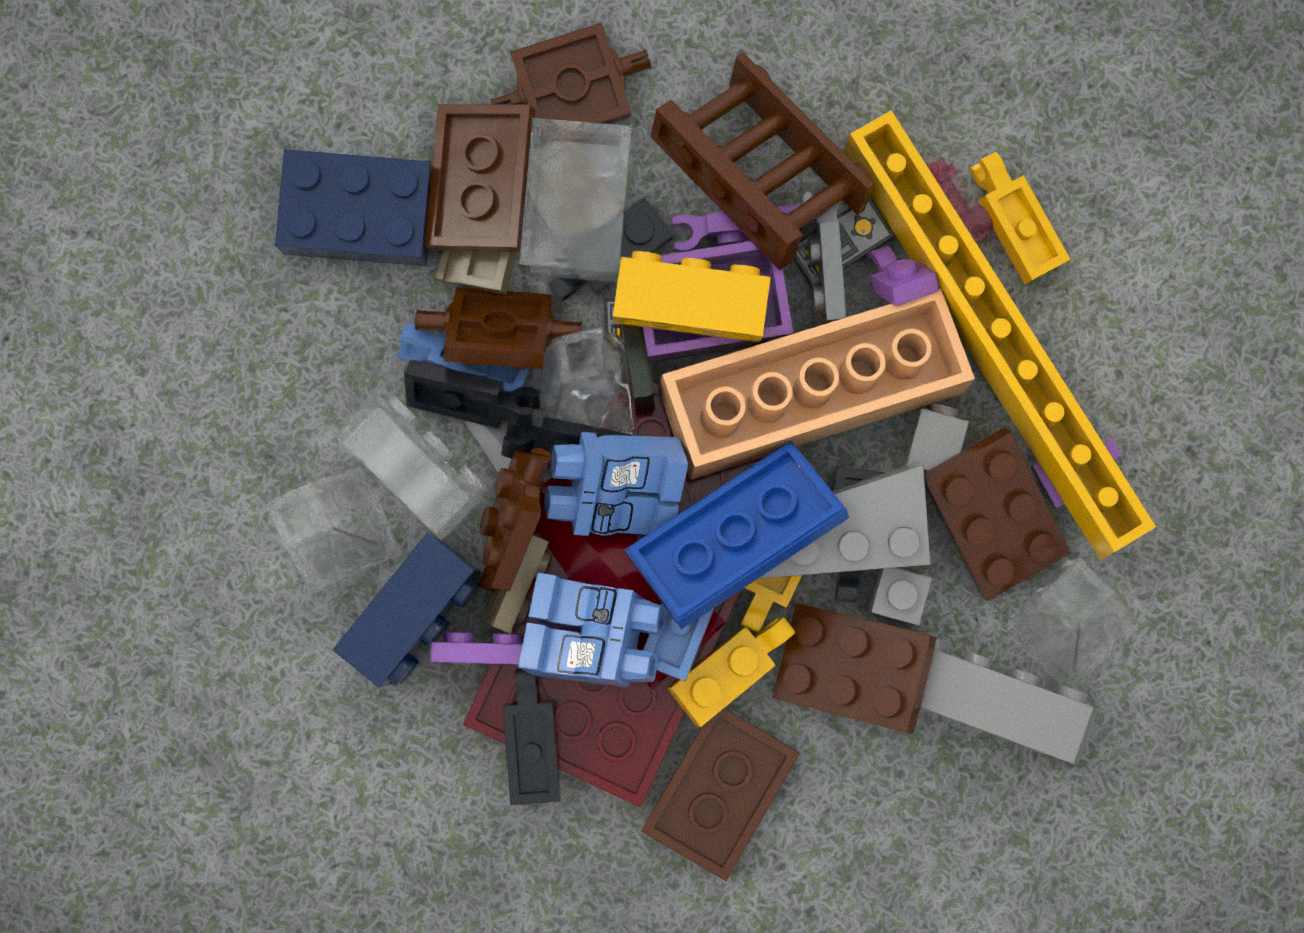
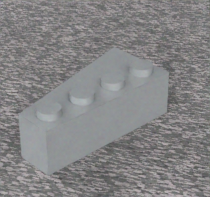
M914 462L899 469L875 475L833 490L832 492L847 509L849 518L760 578L931 565L923 464Z
M936 640L920 708L1079 766L1098 713L1093 706L1086 704L1089 695L1060 685L1057 693L1038 687L1041 680L1038 676L1015 668L1012 669L1010 676L991 670L994 663L993 660L966 651L964 658L960 659L946 654L945 651L948 644Z

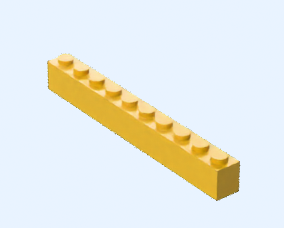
M892 110L850 133L843 153L853 163L862 166L867 172L869 179L874 183L870 196L909 258L936 272L939 289L941 288L960 339L1100 560L1106 558L1154 529L1156 525Z

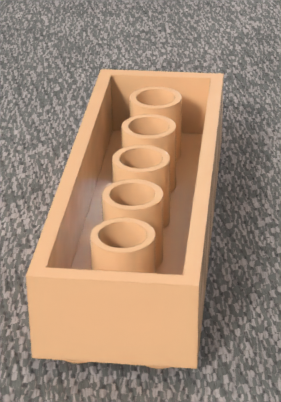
M940 288L939 291L898 306L888 304L662 374L658 391L674 437H680L688 462L687 475L689 480H693L768 456L789 441H792L797 447L961 395L967 390L975 377Z

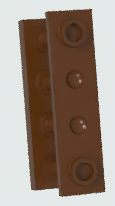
M743 52L735 59L729 89L691 114L683 112L672 100H669L656 109L650 137L777 269L781 270L794 261L803 235L799 231L841 200L856 215H859L865 210L874 183L869 179L865 169L859 164L853 163L771 80L768 72L763 67L756 65ZM744 101L763 119L723 147L715 145L702 131V129ZM776 134L795 152L756 180L748 179L734 164V162ZM808 167L828 185L788 214L781 212L766 197Z

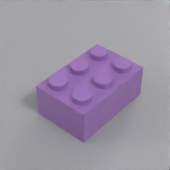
M751 241L661 255V262L681 265L682 258H696L711 262L710 269L730 271L731 265L753 266L760 269V276L771 278L763 337L760 343L642 327L648 363L756 346L794 333L783 268L778 270Z

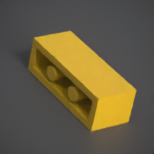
M643 251L632 252V258L621 257L613 323L760 343L763 337L771 277L760 276L759 268L748 265H731L730 271L710 269L711 262L696 258H682L681 265L661 262V255Z

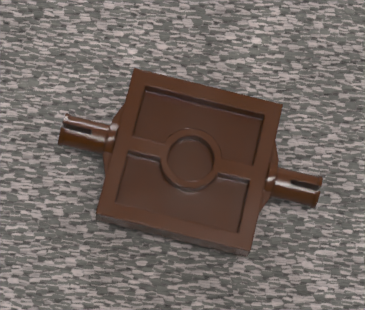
M601 22L511 51V57L517 72V91L494 99L491 98L490 100L492 104L531 105L536 110L534 127L540 146L558 141L569 133L577 135L632 117L624 92L625 76L652 69L646 49L618 58V55L608 43Z
M456 287L454 300L445 312L416 310L415 330L444 331L446 338L444 362L463 363L466 365L508 366L516 369H543L545 351L551 344L552 339L581 342L582 321L554 320L551 312L552 294L507 291L506 295L472 288Z
M534 448L530 454L515 451L508 469L501 468L495 484V502L493 507H485L480 523V534L486 536L483 552V565L486 567L479 580V584L487 591L494 592L498 589L511 590L541 517L540 489L544 483V474L552 459L551 454L544 449Z

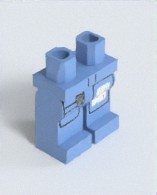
M581 432L579 445H554L551 459L552 476L558 479H572L571 487H546L544 497L546 518L571 521L574 535L589 536V532L599 535H612L617 532L648 535L678 515V502L681 500L688 468L687 458L680 437L603 435L597 438L596 433Z
M538 572L528 617L542 625L527 623L518 668L534 676L614 685L623 688H629L630 682H653L658 665V655L653 652L637 650L640 632L662 635L665 630L668 612L662 606L645 600L633 590L560 579L555 575ZM549 627H555V628H561V629H567V630L580 631V633H578V632H571V631H565V630H559V629H552V628H549Z

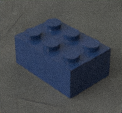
M284 149L275 246L284 255L427 267L428 248L424 246L432 170L431 162Z
M427 532L333 648V651L378 688L389 686L392 683L394 685L402 684L420 662L414 657L423 644L428 647L431 645V642H437L451 624L445 619V616L453 606L465 607L481 586L475 579L481 571L438 536Z

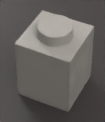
M931 403L929 410L922 408L916 411L902 466L919 462L923 464V470L926 473L959 454L962 450L969 421L957 418L959 410L936 403Z
M898 568L878 569L866 613L919 626L932 578Z

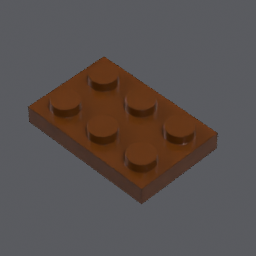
M438 104L424 241L425 247L430 250L523 252L536 110L531 105Z
M1005 427L924 473L925 487L980 595L986 601L991 600L1070 554L1067 544L1012 433Z
M796 603L791 621V627L796 633L786 642L773 698L914 734L937 637Z
M723 708L700 727L641 832L727 881L800 753Z

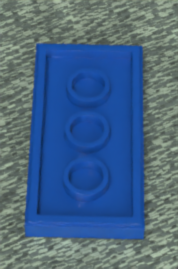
M789 441L626 548L625 551L680 629H683L847 520L849 515L844 505L792 441Z

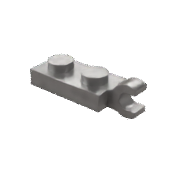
M805 192L802 204L812 197L811 192ZM840 202L813 220L817 226L816 236L808 238L810 266H819L820 285H812L814 314H822L823 325L846 318L840 227L837 219Z

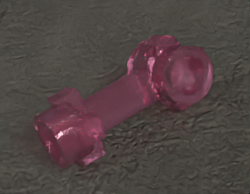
M943 157L927 165L974 241L977 243L988 236L986 232L993 229L992 220L980 204L969 209L951 180L958 174L952 163L948 165Z

